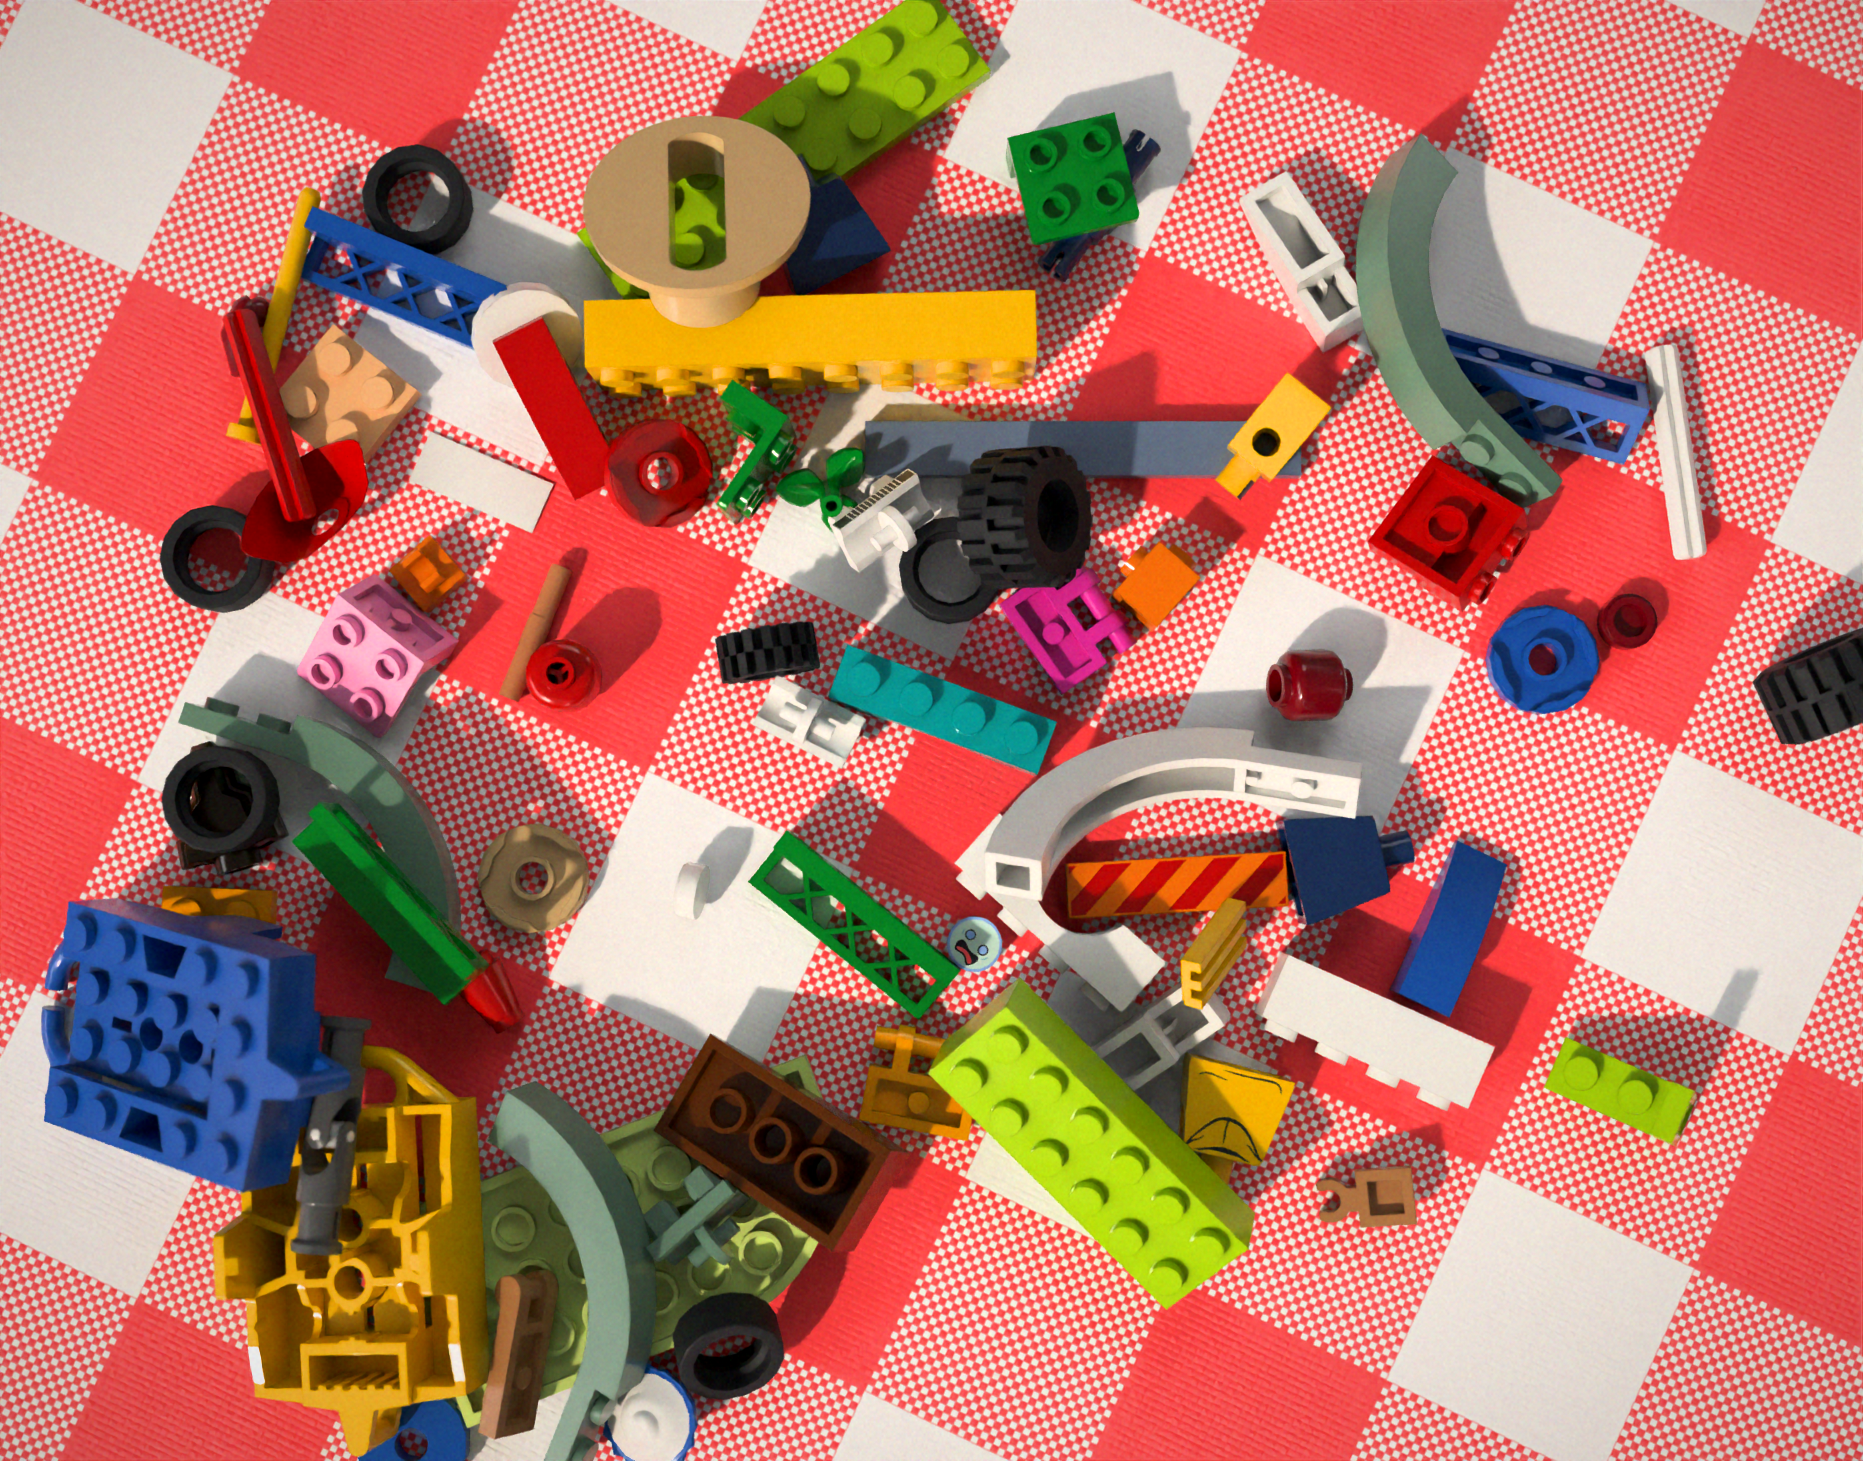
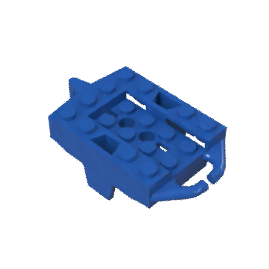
M119 898L68 901L67 919L63 932L64 939L58 945L49 961L44 988L56 991L67 990L72 967L77 961L80 962L76 983V1002L70 1044L64 1029L65 1008L55 1005L42 1007L41 1036L51 1066L49 1069L47 1092L45 1094L44 1122L240 1193L288 1183L300 1127L307 1126L313 1096L345 1090L351 1083L350 1072L319 1051L321 1012L314 1010L316 954L301 950L284 942L273 940L282 937L283 927L251 917L238 915L188 916ZM102 1075L144 1090L132 1092L101 1081Z

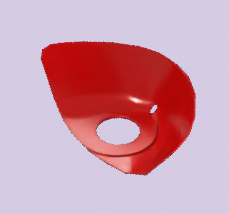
M354 439L333 442L300 457L317 511L316 516L308 520L292 523L284 519L273 480L271 479L256 497L247 515L240 543L244 554L254 558L290 563L308 558L337 534L363 505L369 485L363 450L359 442ZM332 509L339 511L338 518L331 528L322 534H312V527L315 521L323 513Z

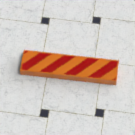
M1285 851L1065 864L1068 919L1216 911L1227 898L1245 901L1246 909L1289 906Z

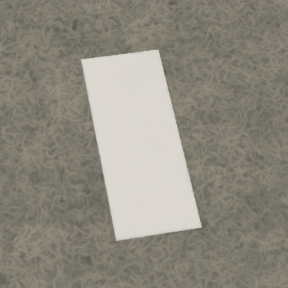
M431 431L409 479L413 483L530 533L533 532L554 485Z

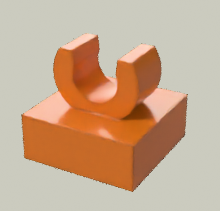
M431 535L427 536L388 570L422 610L427 613L434 610L469 579V576Z

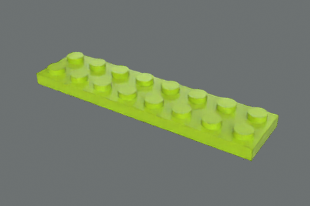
M905 0L742 115L738 120L751 123L772 133L783 141L795 155L802 153L815 181L833 172L845 181L988 80L991 76V70L940 0ZM695 174L675 184L676 267L691 271L706 270L719 265L727 259L725 183L723 177L714 174ZM586 227L576 233L623 300L650 299L648 291L622 279L605 264L597 253Z

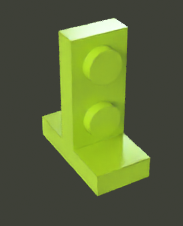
M1565 1037L1544 1086L1547 1090L1649 1134L1674 1147L1679 1142L1698 1097L1695 1091L1673 1081L1672 1083L1567 1037Z

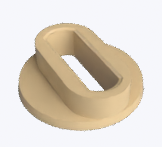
M689 116L666 120L648 126L628 136L613 147L598 163L587 183L583 199V218L589 237L605 264L622 279L648 291L652 304L660 314L670 321L683 326L707 328L728 323L745 313L754 303L759 293L760 280L778 269L791 256L801 241L807 226L811 193L808 177L801 161L783 141L772 133L738 119L719 116ZM714 174L723 177L725 183L727 259L719 265L706 270L691 271L676 267L675 184L691 175Z

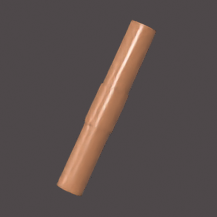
M554 563L551 564L533 611L530 613L519 639V645L499 695L517 702L520 701L526 686V666L531 655L544 644L553 623L552 620L571 576V570Z

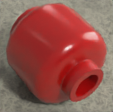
M568 639L552 640L542 644L531 655L526 666V684L531 695L541 705L558 712H576L587 707L597 697L602 686V669L597 657L583 645ZM555 676H557L558 684H555Z

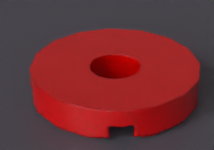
M647 418L627 426L612 441L604 460V483L611 502L627 519L646 527L671 528L690 520L705 505L710 493L707 490L710 486V478H713V463L706 444L692 428L671 419ZM661 457L669 464L671 477L664 487L656 489L650 484L647 471L650 463L656 458Z

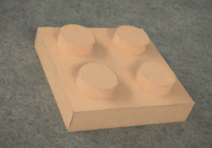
M332 324L279 390L291 430L315 449L333 442L354 439L359 442L363 450L365 465L422 396L419 391L334 324Z

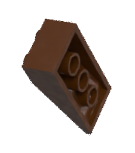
M710 1034L653 1130L832 1252L854 1251L911 1154L868 1125L714 1034Z

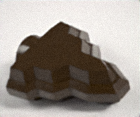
M208 741L192 746L190 753L196 749L217 745L213 741ZM221 766L210 768L198 777L193 784L192 798L190 799L192 815L196 821L209 831L223 833L233 831L246 821L251 812L253 794L251 786L241 783L237 770ZM278 810L276 821L265 837L247 849L227 853H212L193 849L179 839L176 844L181 869L188 870L202 865L215 864L218 876L247 870L263 863L259 849L289 836V833Z

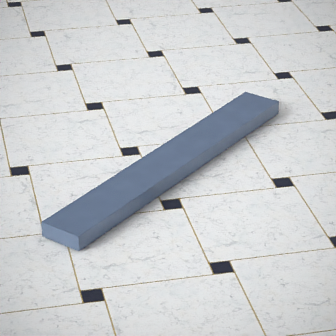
M865 421V477L881 478L886 474L895 478L906 469H910L917 473L918 478H964V475L970 474L971 463L975 459H980L981 454L988 450L1050 445L1051 447L1058 446L1065 450L1066 455H1071L1077 462L1078 471L1082 470L1085 478H1216L1234 456L1227 449L1228 444L1247 421ZM1262 433L1253 443L1256 452L1263 456H1268L1277 446L1275 439L1266 433ZM1301 446L1273 479H1298L1301 476Z

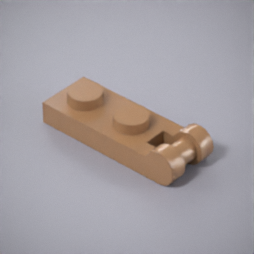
M549 1270L532 1271L526 1276L522 1274L507 1275L501 1277L495 1287V1298L500 1306V1313L492 1345L493 1352L486 1391L482 1401L483 1408L478 1433L494 1440L534 1430L559 1286L556 1276Z

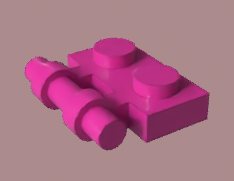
M1084 565L1081 569H1077L1076 576L1059 590H1056L1055 587L1022 588L999 604L1005 616L1061 695L1108 663L1096 647L1099 642L1108 637L1119 654H1122L1137 643V640L1126 626L1129 620L1121 608L1115 611L1098 586L1101 582L1093 568L1087 570ZM1079 597L1097 621V624L1086 631L1068 607V604Z

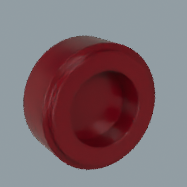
M1623 594L1612 598L1601 607L1598 613V632L1601 638L1613 648L1629 650L1646 644L1656 631L1657 615L1655 609L1648 600L1636 594Z

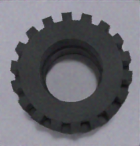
M1047 445L988 450L981 454L980 459H975L971 463L970 474L964 475L961 483L962 495L958 496L957 509L959 510V521H957L958 533H961L963 554L969 557V567L973 573L980 574V580L987 586L994 585V588L1000 589L1063 586L1064 582H1070L1076 576V570L1081 569L1085 562V551L1089 550L1091 542L1090 530L1093 527L1090 492L1086 489V479L1082 470L1078 471L1076 460L1071 455H1066L1064 449L1058 446L1051 447Z
M1863 628L1840 635L1790 656L1763 670L1753 681V685L1781 744L1798 745L1812 742L1863 723Z

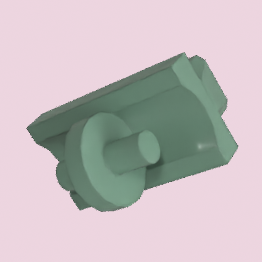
M702 1164L692 1171L682 1183V1186L696 1203L683 1216L671 1201L665 1199L656 1203L643 1215L648 1233L653 1240L646 1249L657 1262L665 1259L671 1265L676 1266L687 1256L690 1262L696 1268H699L711 1256L724 1266L735 1258L727 1242L740 1231V1227L730 1217L751 1198L748 1194Z

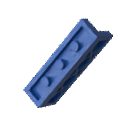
M313 206L304 225L315 237L306 256L300 279L474 350L471 341V332L465 317L477 313L482 302L490 295L494 294L496 296L499 292L507 290V285ZM329 245L347 252L354 271L334 279L318 273ZM358 257L372 263L362 267ZM389 269L397 273L404 291L381 299L373 295L366 277ZM407 277L421 282V284L411 287ZM359 281L362 291L349 286V284ZM438 289L447 294L453 311L435 319H430L422 315L415 297ZM456 297L463 299L467 302H470L471 304H468L460 308V305ZM408 301L412 311L400 307L398 304ZM458 321L462 331L447 325Z
M1441 328L1458 365L1483 398L1500 390L1516 395L1521 406L1503 414H1498L1520 437L1615 463L1625 464L1650 410L1646 383ZM1558 405L1568 408L1574 420L1553 428L1542 425L1536 413L1550 406ZM1580 412H1584L1587 414L1582 416ZM1607 419L1626 424L1617 445L1594 439L1588 427Z

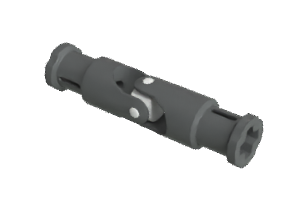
M320 1015V1025L324 1027L321 1052L350 1072L351 1083L345 1090L313 1096L301 1155L296 1200L301 1202L297 1238L292 1239L290 1244L292 1252L310 1255L342 1254L343 1243L338 1239L342 1208L344 1205L349 1204L358 1117L361 1113L366 1068L361 1066L365 1031L371 1029L372 1020ZM324 1147H335L334 1156L328 1163Z

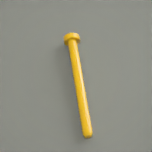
M305 187L299 193L262 331L274 375L312 234L304 225L312 206L319 209L321 203L320 192L309 187ZM245 395L238 424L229 422L226 436L262 446Z

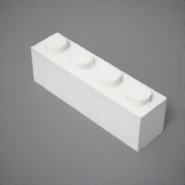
M1281 952L1254 1013L1267 1019L1264 1030L1293 1043L1298 1033L1318 1041L1314 1052L1344 1066L1349 1056L1367 1063L1369 1066L1365 1075L1393 1088H1397L1400 1079L1420 1087L1416 1098L1445 1111H1448L1451 1102L1467 1109L1469 1108L1495 1048L1492 1045Z

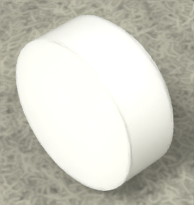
M687 862L682 866L677 877L673 895V910L677 916L695 920L700 917L709 889V866Z

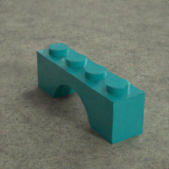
M848 644L828 695L829 699L835 703L881 720L925 733L1033 776H1036L1040 770L1057 723L1054 720Z

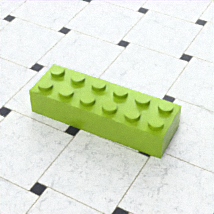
M1020 977L943 1042L928 1074L1166 1310L1249 1249L1255 1212Z

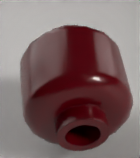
M1325 649L1289 650L1282 654L1277 663L1273 664L1268 671L1266 678L1267 697L1272 707L1277 708L1285 719L1291 721H1327L1336 717L1342 710L1345 701L1350 699L1353 692V678L1350 670L1344 668L1342 660L1333 651Z

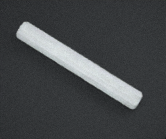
M1660 345L1646 351L1645 360L1673 556L1678 560L1695 559L1706 555L1707 545L1679 350L1676 345Z

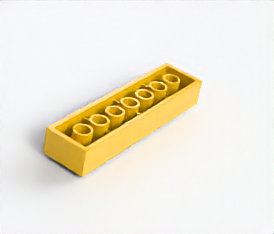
M1036 290L757 296L750 308L738 318L719 326L707 328L687 327L670 321L657 311L651 299L584 300L585 368L602 391H609L610 397L621 399L638 398L642 396V390L663 389L664 395L669 397L695 396L696 389L718 388V394L722 395L732 379L749 391H751V387H772L773 393L781 395L802 394L805 392V386H827L828 392L847 394L860 391V385L881 384V389L886 392L914 390L915 383H936V389L942 391L965 390L969 388V382H990L991 388L998 390L1018 389L1023 387V381H1033L1037 361Z

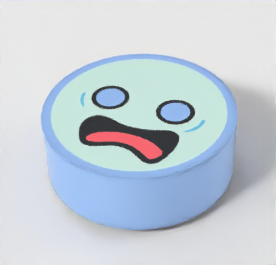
M969 916L959 920L952 927L947 939V949L950 958L958 967L970 972H979L990 968L998 960L1002 950V939L997 927L991 921L979 916Z

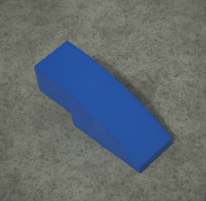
M1454 841L1408 938L1412 940V943L1389 990L1436 1013L1450 1017L1490 921L1507 864L1460 841Z

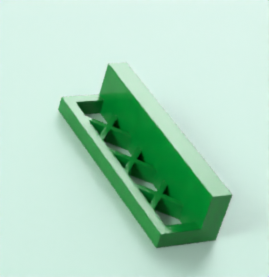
M319 802L307 813L313 821L291 842L443 1005L450 1004L490 966L488 962L339 803Z
M786 830L773 846L774 850L748 882L919 1020L943 989L947 988L960 972V967L792 831ZM785 857L802 871L804 892L781 894L765 879L780 860ZM810 878L824 890L811 891ZM832 895L845 906L847 926L825 929L814 920L812 897ZM805 898L807 914L790 900ZM852 912L866 924L854 926ZM875 930L888 941L890 961L867 963L860 958L856 952L854 932ZM848 933L849 948L832 934ZM895 947L909 959L896 960ZM917 964L936 980L918 1003L899 989L898 966ZM891 967L892 983L875 969Z

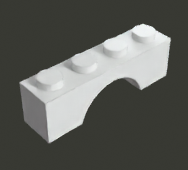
M1000 813L997 814L955 861V864L963 870L955 879L979 900L986 893H989L1004 907L997 916L1020 937L1028 929L1045 944L1038 953L1062 975L1069 967L1077 972L1086 981L1079 990L1102 1011H1105L1112 1004L1122 1013L1166 962L1121 923L1096 933L1073 932L1053 922L1044 912L1038 900L986 891L984 852L993 831L1003 817Z

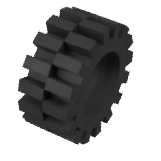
M812 622L779 623L774 626L765 625L760 626V628H749L741 630V632L727 633L715 639L723 684L763 681L775 678L776 675L784 677L820 668Z

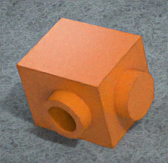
M1158 542L1150 552L1140 546L1119 571L1127 578L1111 597L1152 633L1201 577L1193 571L1197 564L1184 550L1175 544H1171L1167 549L1161 542Z

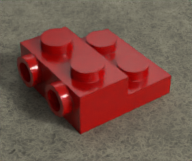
M1432 455L1367 542L1370 550L1414 576L1417 585L1463 612L1471 601L1477 605L1485 601L1497 580L1492 575V572L1503 558L1509 561L1517 558L1529 539V533L1524 530L1527 527L1525 509Z

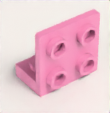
M373 574L336 596L302 659L297 673L371 734L380 738L389 731L419 677L448 658L459 640L380 577Z

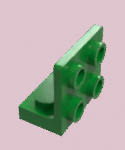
M1115 112L1007 137L1006 162L1010 178L1016 177L1031 242L1034 245L1130 224L1138 220L1139 209Z
M732 379L720 397L728 412L726 420L733 425L731 429L736 434L755 446L716 504L726 519L737 525L743 516L751 519L756 514L767 496V492L762 487L773 471L781 474L795 456L798 447L793 444L797 436L789 417Z

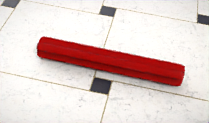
M249 309L231 311L224 315L223 323L284 519L292 523L308 520L316 516V507L256 314Z

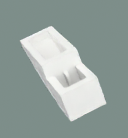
M1285 171L1240 197L1239 203L1271 268L1321 351L1324 353L1364 330L1358 302L1357 284L1344 267L1345 255L1289 173Z
M1181 981L1108 1034L1091 1049L1135 1091L1174 1065L1182 1054L1224 1027L1231 1013L1215 992L1202 1010L1184 1005Z

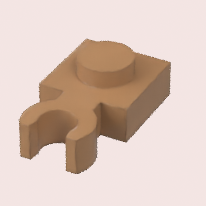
M1411 1165L1355 1169L1356 1185L1347 1186L1343 1181L1333 1177L1323 1178L1316 1183L1317 1191H1335L1341 1200L1340 1205L1336 1209L1320 1210L1319 1216L1321 1221L1329 1223L1338 1222L1345 1218L1349 1212L1359 1211L1360 1228L1417 1224Z

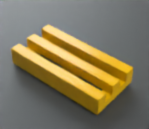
M1227 898L1223 901L1181 958L1182 1000L1184 1005L1202 1010L1246 948V937L1241 936L1246 930V920L1241 919L1246 911L1245 901Z

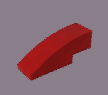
M540 316L492 340L513 385L574 500L605 486L604 460L610 449V444L543 317Z

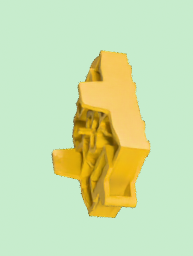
M371 1045L363 1046L361 1066L364 1068L380 1069L388 1073L394 1080L397 1091L396 1097L391 1103H367L361 1105V1113L358 1117L357 1142L349 1204L344 1205L342 1208L338 1239L343 1243L342 1254L310 1255L292 1252L290 1249L291 1240L297 1238L301 1202L296 1200L306 1126L300 1127L288 1183L241 1193V1214L213 1236L216 1299H245L248 1350L254 1379L255 1397L303 1403L305 1407L338 1411L348 1450L357 1457L363 1456L397 1434L402 1406H408L417 1402L465 1396L487 1383L490 1369L476 1097H456L405 1055L392 1048ZM415 1114H421L426 1213L421 1215ZM324 1147L328 1163L334 1156L335 1147ZM367 1164L368 1188H361L360 1166ZM353 1210L358 1212L362 1219V1231L357 1229L353 1222ZM356 1267L364 1275L365 1288L360 1286L356 1279ZM424 1296H430L432 1324H425ZM374 1305V1325H368L367 1308Z

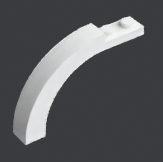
M1193 727L1166 729L1108 742L1063 762L1042 776L1024 791L1006 811L993 831L984 852L986 891L1042 901L1050 877L1059 862L1084 836L1119 815L1160 802L1190 798H1224L1355 819L1363 764L1254 747V731L1231 728Z

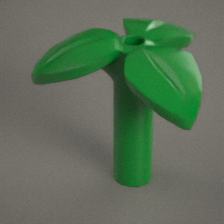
M857 447L840 449L826 460V480L822 481L809 468L795 470L782 478L776 486V492L784 501L798 507H807L820 499L821 519L833 533L828 517L839 515L843 505L853 508L858 505V502L842 494L840 488L860 482L865 472L866 461L864 452Z

